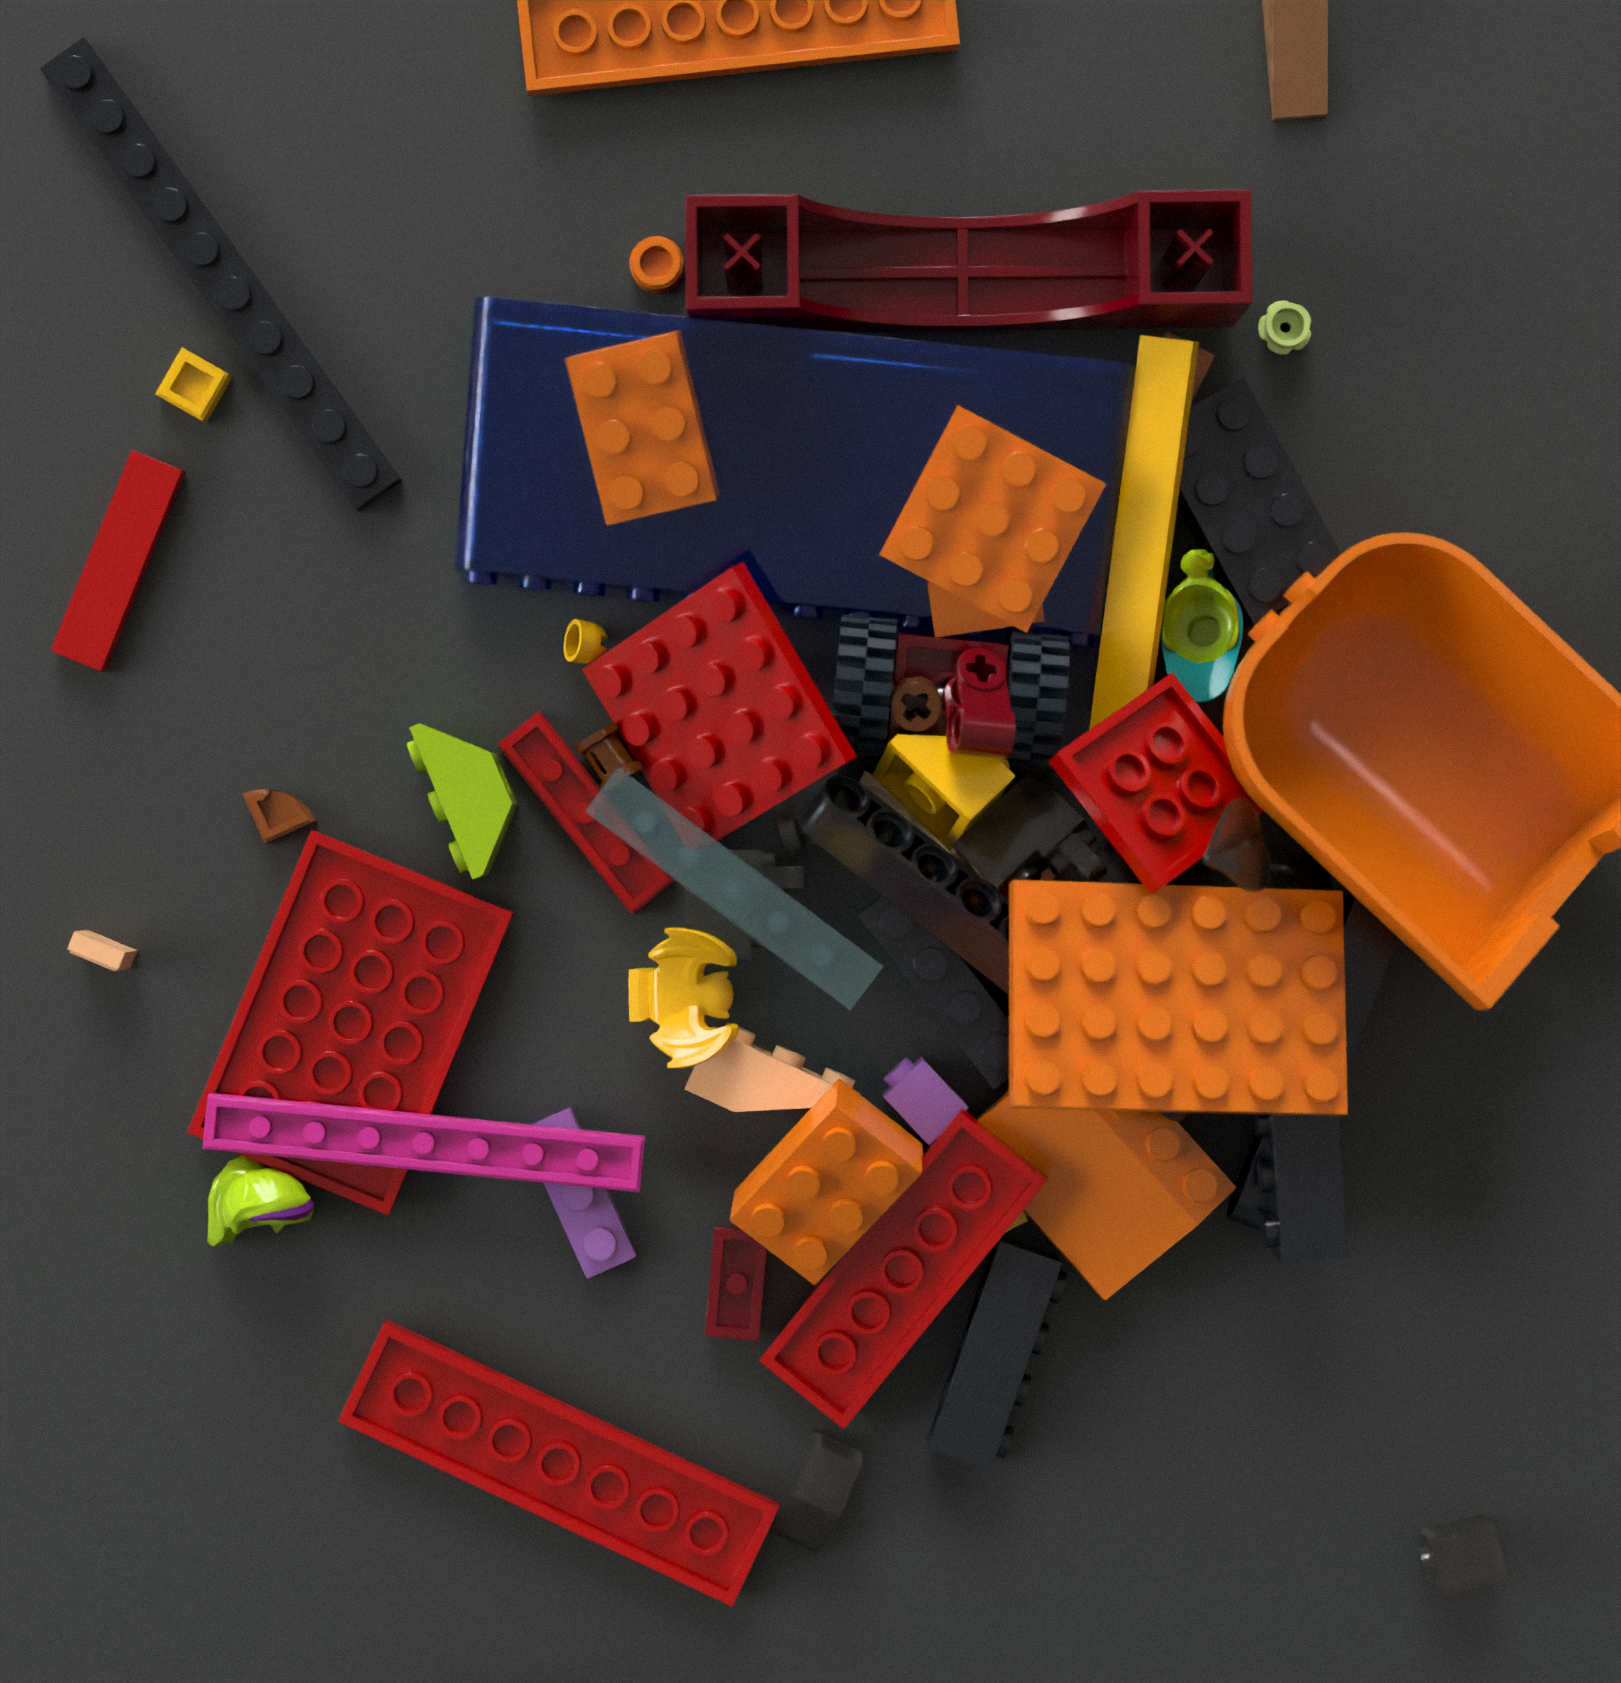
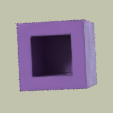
M922 1056L914 1063L906 1057L883 1079L889 1085L882 1092L883 1097L928 1145L942 1133L961 1108L965 1111L969 1108L966 1102Z

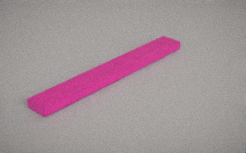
M210 1093L207 1097L202 1149L640 1192L646 1136Z

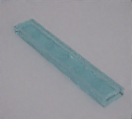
M619 767L585 810L586 813L849 1010L853 1008L883 968L881 963Z

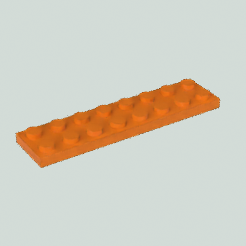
M517 0L528 96L959 50L960 48L955 0Z

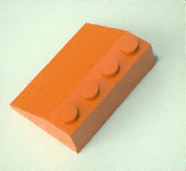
M1008 1089L977 1119L1048 1176L1045 1185L1023 1212L1103 1300L1111 1297L1198 1226L1237 1188L1177 1121L1169 1120L1159 1112L1009 1108Z

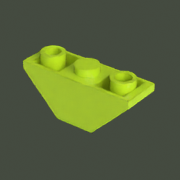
M419 723L409 727L414 740L407 743L408 751L418 772L421 773L427 770L435 790L428 793V798L438 821L442 823L448 820L456 841L449 843V848L460 873L469 871L472 880L489 875L518 805L498 755L427 725Z

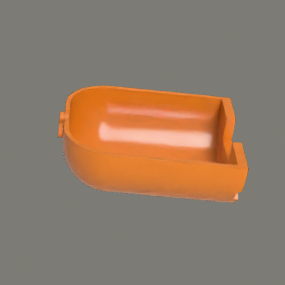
M1406 532L1379 535L1349 548L1329 564L1316 578L1306 571L1283 595L1290 604L1278 616L1270 610L1248 633L1255 643L1240 662L1229 685L1223 713L1224 743L1231 767L1239 783L1254 802L1476 1010H1486L1493 1006L1560 927L1551 918L1605 854L1621 848V694L1471 554L1448 541L1429 535Z

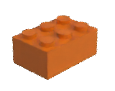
M681 330L565 358L606 525L717 500L720 492Z
M839 1078L735 1189L730 1221L813 1285H816L922 1174L923 1144Z

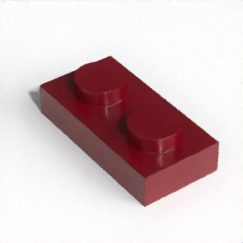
M714 1226L705 1336L759 1341L767 1249L736 1226Z

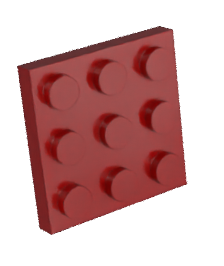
M1173 672L1060 750L1048 761L1151 895L1264 812L1239 783L1227 756L1224 737Z

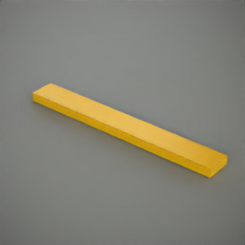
M1140 335L1089 730L1154 685L1199 342Z

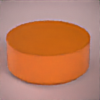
M652 236L643 239L634 247L630 255L629 265L633 279L640 288L649 293L663 294L669 292L683 278L685 264L682 252L668 238Z

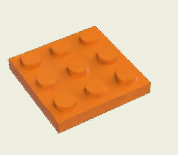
M957 405L879 555L1027 633L1103 492L1106 483Z

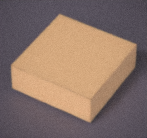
M90 930L74 931L67 948L70 950L69 953L112 971L131 968L138 951Z

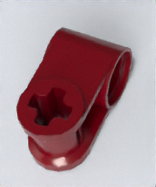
M982 648L969 649L962 653L956 663V677L950 679L943 690L942 700L944 702L947 723L946 742L948 751L954 755L1008 758L1014 746L1016 724L1014 712L1010 706L1006 668L1003 661L993 652Z

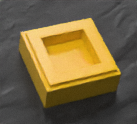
M182 347L155 394L200 421L207 423L230 383L232 376Z

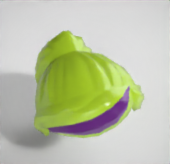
M240 1155L230 1160L213 1180L208 1196L207 1242L211 1246L232 1244L235 1237L244 1229L262 1225H271L273 1231L279 1233L286 1224L310 1221L315 1203L311 1200L310 1195L307 1194L303 1184L292 1175L273 1168H263L261 1163Z

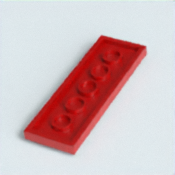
M961 1108L923 1155L922 1174L839 1259L762 1354L759 1362L845 1429L1045 1185L1048 1176Z

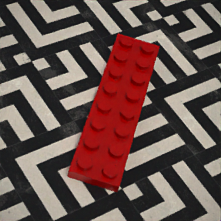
M388 1319L383 1323L338 1419V1422L732 1607L779 1509V1503Z

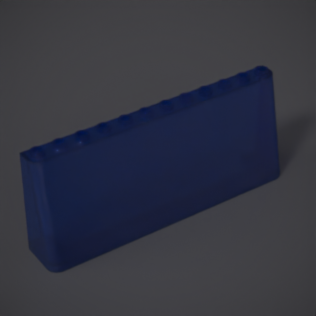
M479 297L475 299L454 570L458 573H465L464 582L470 584L497 586L498 577L519 579L518 588L551 591L552 582L573 584V594L605 597L606 588L628 590L627 599L659 603L660 594L682 596L681 601H683L731 567L744 563L768 605L790 607L789 616L805 619H822V610L843 612L844 615L892 617L898 618L897 627L928 631L930 630L931 622H933L927 586L928 580L880 556L879 553L957 405L1106 483L1103 492L1042 603L1045 622L1032 623L1027 631L1029 633L1068 636L1069 646L1092 647L1093 638L1101 639L1136 366L1123 362L518 299ZM681 330L720 495L714 501L606 525L565 358ZM1014 626L998 628L1007 629L1006 639H1010L1012 631L1024 632ZM984 631L965 633L961 635L984 636Z

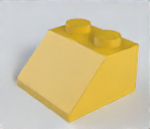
M896 735L889 742L872 775L949 851L995 807L1015 777L1009 770L1010 765L1006 758L950 754L946 736Z

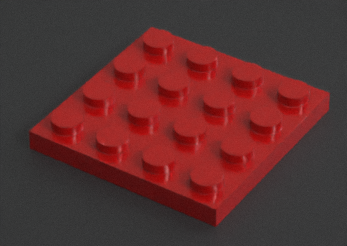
M744 563L731 567L582 669L612 722H615L619 728L618 732L635 761H641L645 767L641 770L691 856L704 850L857 757Z

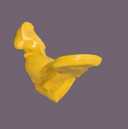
M666 928L665 933L670 938L659 943L648 954V957L656 961L659 967L629 969L630 1022L652 1020L659 1024V1030L650 1036V1040L659 1050L672 1058L667 1064V1068H685L701 1064L718 1056L738 1036V1025L735 1023L719 1028L708 1027L705 1023V1015L722 1019L729 1018L730 1016L728 1010L733 1003L734 991L731 981L727 979L728 971L704 975V968L707 964L736 966L737 956L723 941L705 932L685 928Z

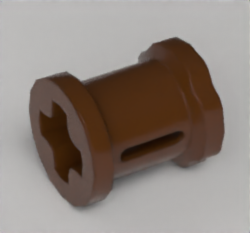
M923 676L906 677L895 685L891 694V711L894 719L901 727L909 731H922L930 728L937 722L941 714V700L938 689L931 680ZM921 691L927 693L925 701L929 710L925 714L919 710H915L911 715L905 713L906 701L903 696L906 693L912 696H917Z
M615 722L603 727L575 746L578 754L586 756L601 779L602 783L599 788L603 794L620 786L645 768L641 761H634L617 736L619 728Z

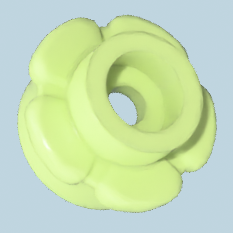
M1286 300L1277 301L1267 308L1268 313L1259 320V336L1268 342V349L1274 353L1285 355L1292 349L1301 350L1310 340L1311 317L1308 311L1301 305L1290 303ZM1282 323L1289 324L1290 331L1287 333L1282 332L1280 325Z

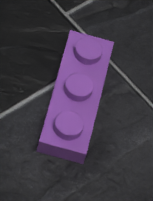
M568 1107L532 1124L581 1129L572 1107ZM544 1183L586 1279L637 1256V1251L609 1189Z

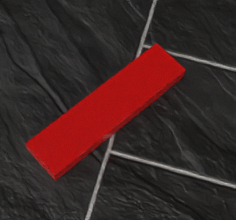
M131 450L50 651L96 670L106 671L186 474L185 471Z
M541 711L537 712L497 744L631 914L637 912L675 881L606 793L603 794L599 788L600 785Z

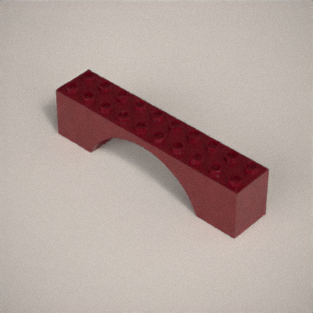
M1251 190L1137 191L1114 200L1083 207L1032 214L988 217H921L871 213L822 204L799 194L685 195L686 310L692 333L1234 327L1253 303Z

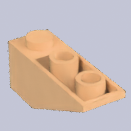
M738 1026V1036L725 1051L706 1062L694 1066L684 1090L733 1112L812 1108L839 1078L851 1088H853L855 1080L827 1067L823 1075L802 1067L806 1060L805 1057L779 1045H776L773 1053L754 1045L756 1035Z

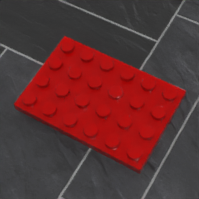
M311 830L187 1133L203 1139L207 1097L210 1093L432 1115L515 912L321 832ZM235 1152L388 1216L393 1211L409 1172V1169Z

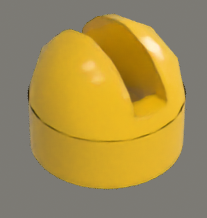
M573 619L569 623L564 637L563 650L566 660L573 663L590 664L607 652L606 647L600 646L601 641L608 639L607 633L602 626L592 621Z

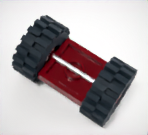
M842 615L832 716L836 719L856 755L882 757L886 746L888 720V744L896 735L946 736L947 723L944 702L942 700L943 690L949 680L956 677V663L962 653L972 648H982L996 654L1003 661L1006 668L1010 706L1014 712L1016 724L1014 746L1011 754L1006 758L1010 769L1055 773L1054 768L1048 761L1061 749V736H1063V721L1067 702L1066 691L1068 689V636L1012 631L1010 643L1008 644L898 633L893 677L897 620ZM923 676L931 680L938 689L941 700V714L937 722L930 728L922 731H909L901 727L893 717L890 710V700L892 703L891 694L895 685L903 678ZM921 691L917 696L906 693L903 696L906 701L905 713L911 715L915 710H919L925 714L929 710L925 701L927 693Z

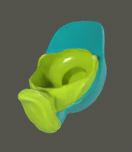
M1205 549L1190 550L1182 557L1180 568L1188 577L1165 600L1160 632L1167 675L1173 672L1196 703L1213 701L1228 689L1236 670L1243 633L1241 606L1232 593L1215 580L1213 573L1215 558L1213 553H1208Z

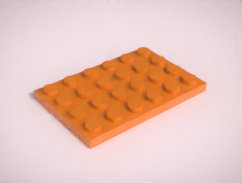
M1035 880L1011 881L1009 883V1108L1307 1116L1347 1115L1343 891L1165 885L1151 895L1143 884Z

